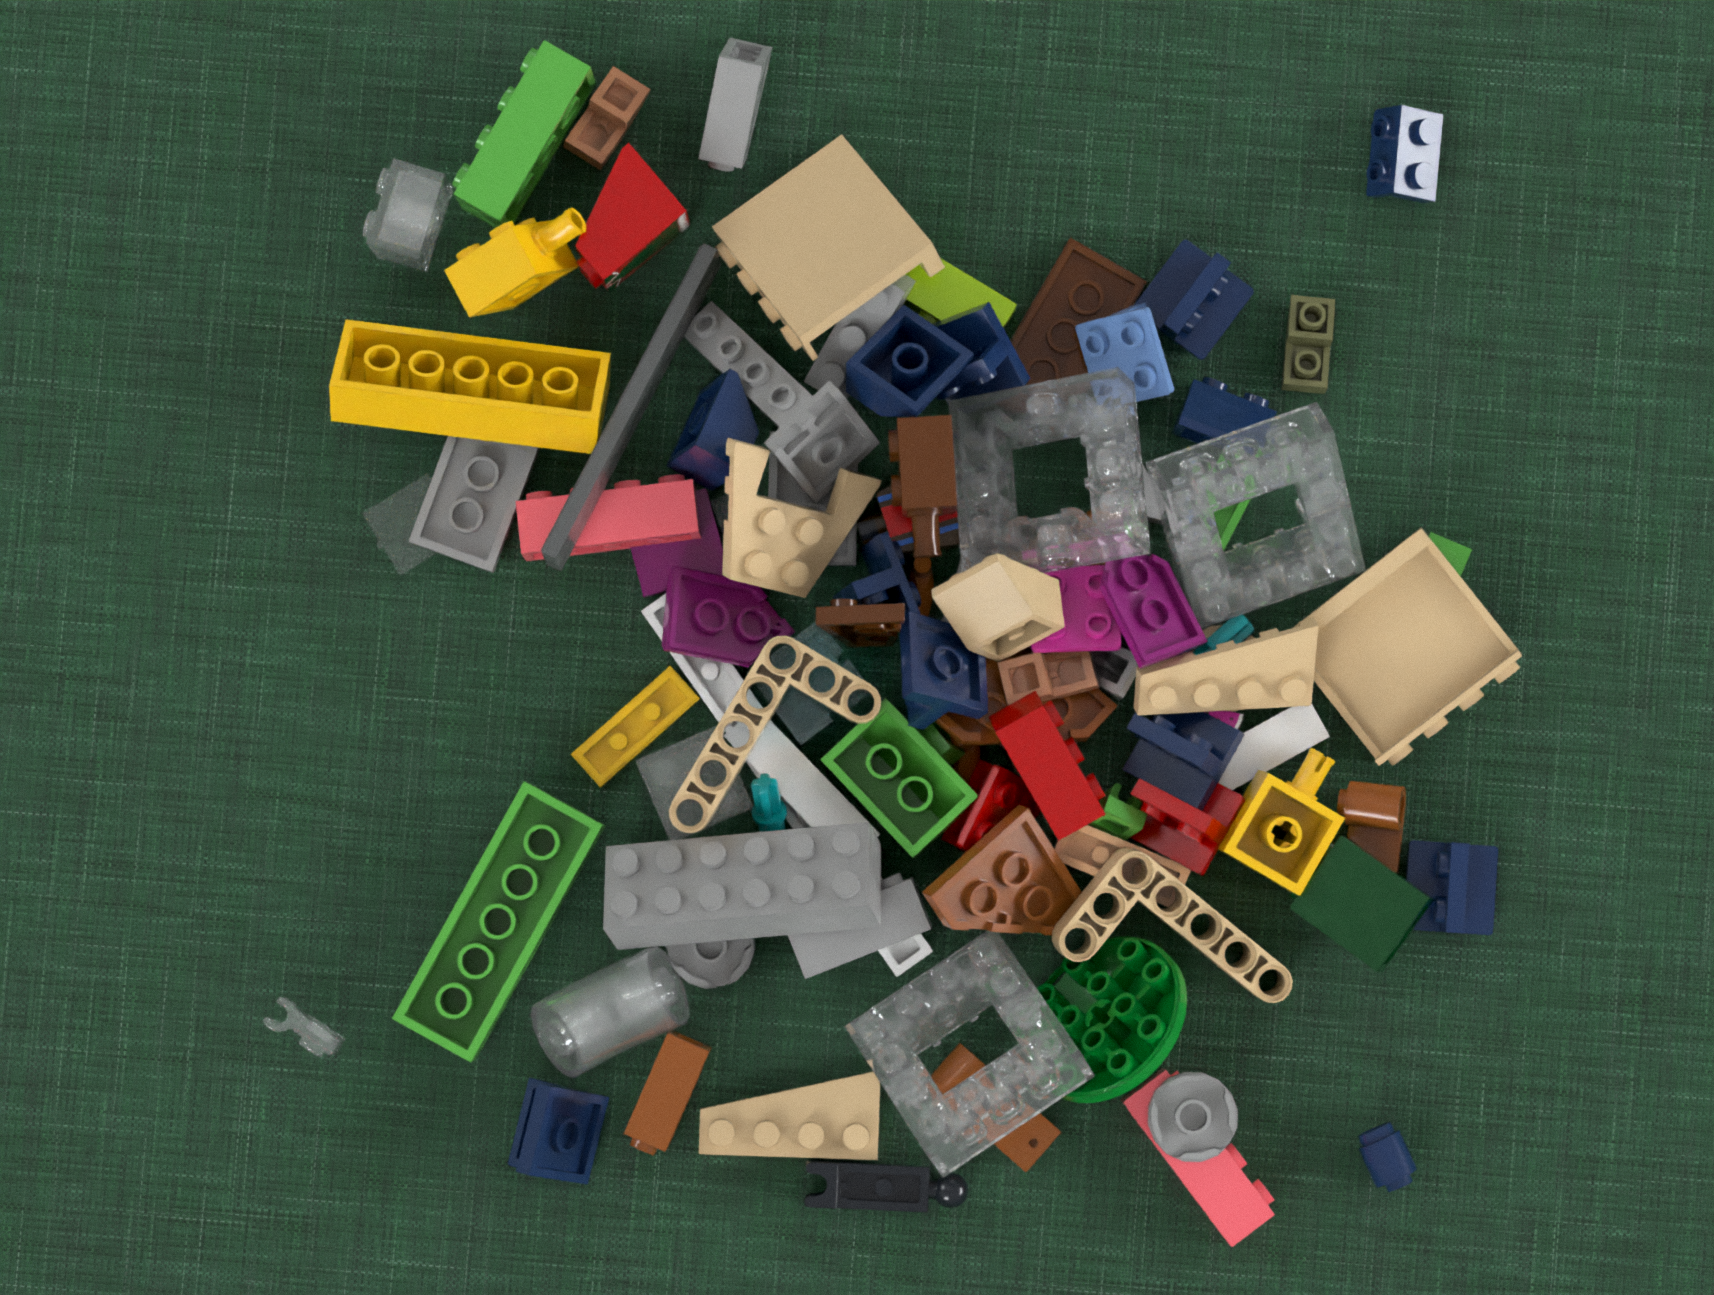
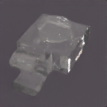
M279 997L276 1001L287 1010L286 1020L280 1023L268 1016L263 1021L269 1029L276 1032L293 1029L295 1033L302 1037L298 1043L318 1057H321L324 1052L330 1056L336 1054L346 1039L311 1015L302 1012L292 1000L286 997Z

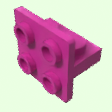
M1105 565L1034 567L1038 571L1059 580L1065 627L1032 644V652L1118 651L1121 649L1123 634L1099 588Z

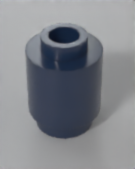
M1391 1122L1383 1123L1358 1135L1362 1145L1358 1149L1376 1188L1385 1185L1388 1192H1391L1413 1182L1410 1174L1416 1171L1417 1167L1400 1131H1394Z

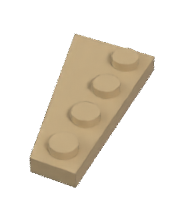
M1313 617L1299 621L1298 627L1279 632L1277 628L1260 632L1259 638L1237 644L1232 640L1217 644L1215 650L1194 655L1193 652H1189L1142 669L1136 667L1134 709L1137 715L1140 716L1311 706L1319 625Z
M881 1069L701 1108L699 1154L878 1160Z

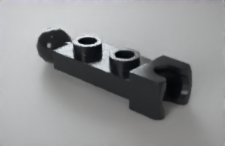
M826 1160L806 1161L807 1172L823 1176L827 1181V1187L821 1193L807 1194L804 1200L805 1207L928 1213V1198L936 1199L943 1207L956 1208L965 1202L969 1193L966 1180L956 1173H945L936 1181L929 1180L930 1166Z

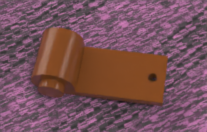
M1350 781L1347 789H1340L1337 803V813L1344 816L1345 824L1348 825L1347 837L1399 873L1406 805L1405 787Z
M960 1042L924 1082L930 1088L925 1096L944 1113L950 1107L954 1109L1026 1173L1062 1133Z

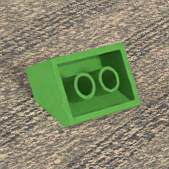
M887 698L881 702L879 714L874 720L866 724H857L820 759L914 859H917L949 829L978 798V795L921 734L914 727L908 726V721Z

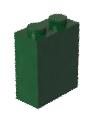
M1341 835L1337 841L1332 840L1320 861L1321 864L1308 881L1301 895L1299 896L1291 892L1290 896L1295 900L1289 908L1376 972H1383L1435 899L1351 839Z

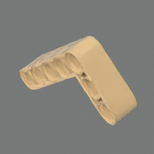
M776 636L770 639L762 649L674 797L669 808V818L672 824L679 831L685 833H697L709 824L790 686L857 724H866L874 720L879 714L881 697L878 690L870 683L791 637ZM786 644L791 646L796 652L794 664L787 669L775 668L770 662L772 650L778 645ZM821 667L830 669L835 676L834 686L829 691L823 693L814 691L809 685L810 674L815 669ZM757 683L768 685L773 692L771 703L767 707L760 709L752 707L747 700L748 690ZM859 690L868 692L874 699L872 711L864 716L855 715L848 708L850 695ZM733 722L744 723L749 729L750 737L748 742L739 748L729 746L724 739L725 729ZM710 761L721 762L726 769L725 781L717 787L707 786L701 778L703 766ZM687 800L697 801L703 809L701 821L694 826L684 825L678 817L679 806Z
M1131 847L1118 849L1110 856L1052 931L1053 945L1060 954L1074 962L1089 960L1138 901L1247 991L1267 1003H1277L1283 1001L1292 990L1293 980L1291 973L1285 966L1150 856ZM1133 857L1138 858L1141 863L1139 876L1130 881L1125 880L1121 873L1124 862ZM1172 886L1175 890L1173 904L1167 908H1159L1156 902L1158 891L1162 887ZM1102 893H1110L1113 898L1111 911L1102 916L1096 915L1093 909L1096 897ZM1202 913L1206 914L1210 921L1208 930L1203 935L1194 936L1190 929L1193 918ZM1082 928L1085 933L1083 946L1074 951L1068 950L1065 945L1066 935L1072 929ZM1236 941L1241 942L1243 946L1241 959L1236 963L1228 964L1225 959L1227 946ZM1274 969L1277 974V983L1271 990L1261 991L1259 978L1265 971Z

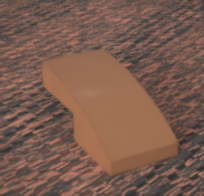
M613 66L590 98L588 108L565 139L564 148L601 170L637 116L651 89Z
M1091 651L1031 653L997 663L1007 705L1016 702L1035 690L1041 701H1047L1100 688Z

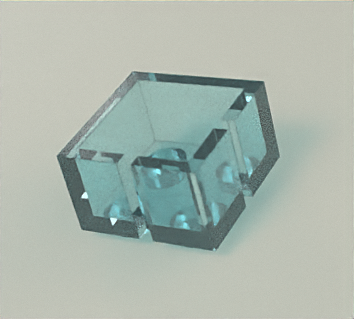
M816 621L793 638L863 679L849 659L841 665L836 659L843 655V650L829 633L816 625ZM786 644L770 655L771 664L778 669L790 668L796 660L795 650ZM825 667L815 669L809 677L810 687L819 693L829 691L835 683L833 672ZM763 683L755 684L770 704L773 698L772 689ZM790 686L775 711L801 747L833 723L829 715L834 711ZM863 690L852 693L848 699L849 710L871 694Z

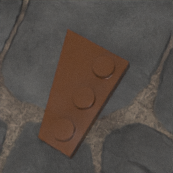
M833 599L830 601V606L816 607V625L849 648L894 646L898 632L901 630V624L905 622V603L858 605V601L854 599Z

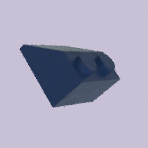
M903 305L846 362V392L879 416L917 417L974 358V353Z
M728 369L700 390L666 465L711 491L725 483V476H729L730 456L726 455L727 439L732 438L754 444L759 434L736 371Z
M1203 377L1202 382L1194 379L1189 386L1171 434L1222 454L1227 452L1254 466L1264 454L1277 411L1269 409L1270 402L1257 395L1245 393L1243 398L1226 392L1228 385L1209 377Z

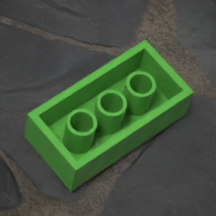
M545 40L538 50L531 48L520 68V71L524 73L516 88L509 86L503 94L497 108L502 111L493 127L489 124L484 127L475 144V148L479 150L471 165L464 163L461 166L452 184L453 187L457 188L454 196L461 208L494 228L509 221H513L515 224L596 86L591 66Z

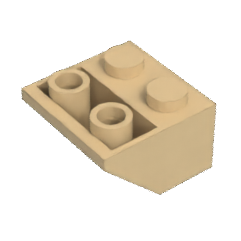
M998 553L985 557L982 562L962 573L951 576L948 581L931 590L932 598L966 648L996 662H1001L1065 627L1059 580Z

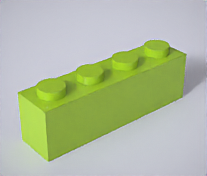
M943 259L941 261L945 268L931 278L920 265L905 274L916 282L903 305L917 312L918 315L931 324L990 302L1001 325L1005 328L1016 310V303Z

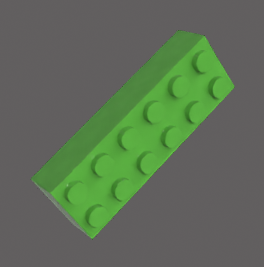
M524 781L392 1019L470 1063L475 1061L606 825Z

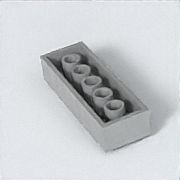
M870 822L606 846L603 930L618 950L881 927V843Z

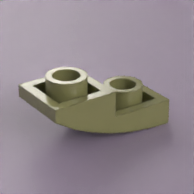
M1291 295L1281 390L1318 394L1326 393L1328 388L1330 346L1333 341L1335 299Z

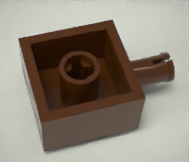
M952 415L897 418V430H888L890 462H899V475H891L892 506H901L902 517L912 518L913 558L942 556V551H940L939 516L956 514L957 509Z

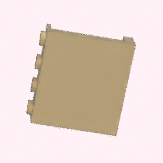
M843 135L837 137L712 226L721 242L715 246V249L718 250L723 261L729 268L736 264L741 271L736 275L751 296L756 292L760 293L763 298L758 303L770 321L775 323L780 319L785 325L780 331L792 349L797 351L802 347L812 361L818 358L810 344L812 340L913 268L920 265L930 278L945 268L930 239Z
M1422 527L1303 619L1306 620L1314 617L1319 625L1314 682L1374 756L1378 766L1386 760L1392 766L1413 751L1409 745L1412 740L1422 733L1427 739L1449 723L1444 716L1459 705L1465 711L1484 696V693L1480 690L1481 687L1493 678L1500 684L1520 668L1516 660L1522 657V653Z

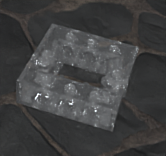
M1118 367L948 401L949 415H952L962 572L982 562L985 557L996 553L1005 555L1030 568H1035L1042 573L1151 554L1135 383ZM1080 437L1081 444L1086 448L1088 478H1084L1085 487L1090 491L1092 518L1076 507L1063 508L1060 514L1039 518L1018 517L1012 450Z
M1317 402L1146 462L1177 581L1201 629L1366 571L1334 430ZM1291 484L1295 485L1299 499L1295 501V506L1305 524L1285 531L1283 528L1274 531V535L1243 546L1241 543L1232 545V550L1223 552L1214 511Z
M988 930L844 1026L920 1146L943 1178L1095 1076L1076 1044L1000 934ZM993 1005L1015 1037L1018 1045L942 1094L917 1055L931 1045L935 1048L942 1043L940 1039L967 1021L974 1022L979 1018V1013Z

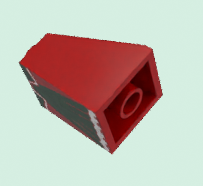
M630 143L621 149L586 222V232L580 235L575 245L580 256L576 261V264L580 267V272L595 289L602 284L609 293L690 226L686 209Z

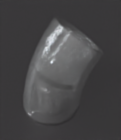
M657 946L647 948L560 989L532 1006L531 1019L538 1042L546 1056L559 1071L568 1077L576 1078L639 1044L687 1024L689 1003L681 977L674 971L670 963L672 960L664 950Z

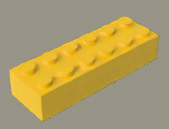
M346 319L329 384L331 421L591 454L601 436L610 389L611 353Z

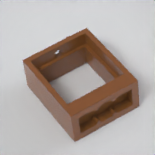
M670 1030L667 1033L624 1134L632 1137L629 1145L651 1155H655L658 1149L666 1152L712 1047L674 1030Z

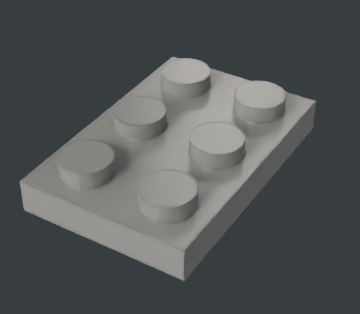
M448 436L409 542L494 573L516 515L515 501H520L540 448Z

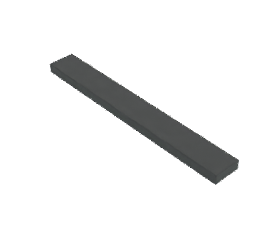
M704 243L698 249L541 549L548 566L562 571L721 267L717 249Z

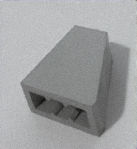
M729 38L720 53L698 158L709 161L708 166L721 171H733L734 167L742 169L748 156L773 47Z

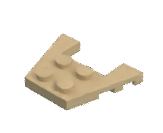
M728 438L726 442V455L730 456L729 476H725V493L729 495L728 519H724L722 575L730 580L806 598L880 487L882 480L874 476L840 468L826 511L759 495L757 491L770 450L762 446Z

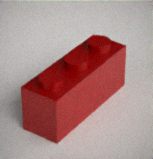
M1035 690L989 716L998 738L1058 841L1106 815L1099 802V799L1106 795L1093 772L1085 776L1078 763L1084 761L1085 758L1073 737L1071 736L1064 740L1057 727L1063 725L1064 721L1052 700L1043 704Z

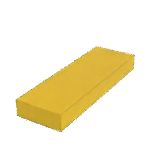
M669 666L572 752L571 755L601 788L695 705L700 698L678 673Z

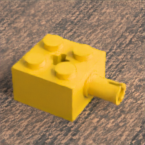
M568 208L554 220L536 222L535 218H530L516 226L513 221H509L490 231L491 240L482 246L480 243H476L457 253L458 261L444 271L469 318L514 309L579 267L567 242L586 232L585 221L574 208Z
M1311 747L1292 782L1287 781L1285 783L1270 773L1257 770L1243 795L1245 802L1218 848L1221 852L1299 896L1345 819L1343 816L1317 802L1318 798L1315 794L1335 761L1328 756H1323V753ZM1275 825L1281 826V829L1286 832L1283 840L1275 838V835L1271 833Z

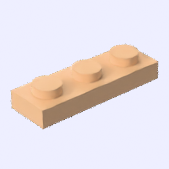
M1089 825L1082 827L1059 841L1057 839L1054 847L1065 865L1092 876L1098 873L1114 852L1124 847L1135 848L1147 854L1184 885L1191 870L1168 858ZM1133 857L1124 862L1121 873L1125 880L1130 881L1139 876L1141 872L1140 860ZM1169 885L1162 887L1156 895V902L1166 907L1173 904L1175 900V890Z

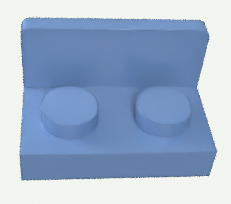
M1146 303L1133 305L1107 317L1082 322L1075 326L1100 409L1152 399L1174 392L1173 382L1150 308L1146 307Z

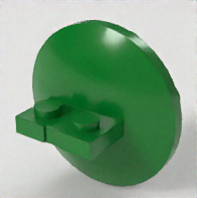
M1130 936L1108 938L1095 955L1083 962H1074L1065 957L1062 964L1050 975L1044 984L1034 991L1032 996L1033 1004L1028 1014L1024 1032V1049L1030 1070L1036 1079L1054 1095L1076 1103L1106 1101L1120 1096L1142 1083L1166 1059L1183 1027L1187 1008V990L1184 977L1176 962L1155 943ZM1063 972H1065L1061 980L1055 986H1053L1052 984L1055 982V980Z

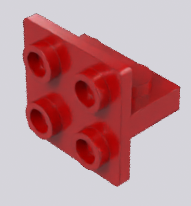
M979 760L968 783L978 795V798L944 832L941 840L967 852L1016 806L1021 805L1028 808L1034 818L1038 816L1040 808L1021 777L1001 766Z
M1139 778L1130 794L1143 803L1140 811L1147 814L1143 829L1130 838L1199 875H1204L1243 806L1245 798L1218 783L1203 811Z

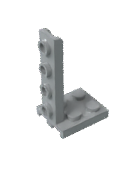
M712 301L693 318L684 337L722 374L728 369L738 373L746 397L779 428L764 444L815 504L834 487L840 468L852 470L880 443L834 384L828 381L812 396Z

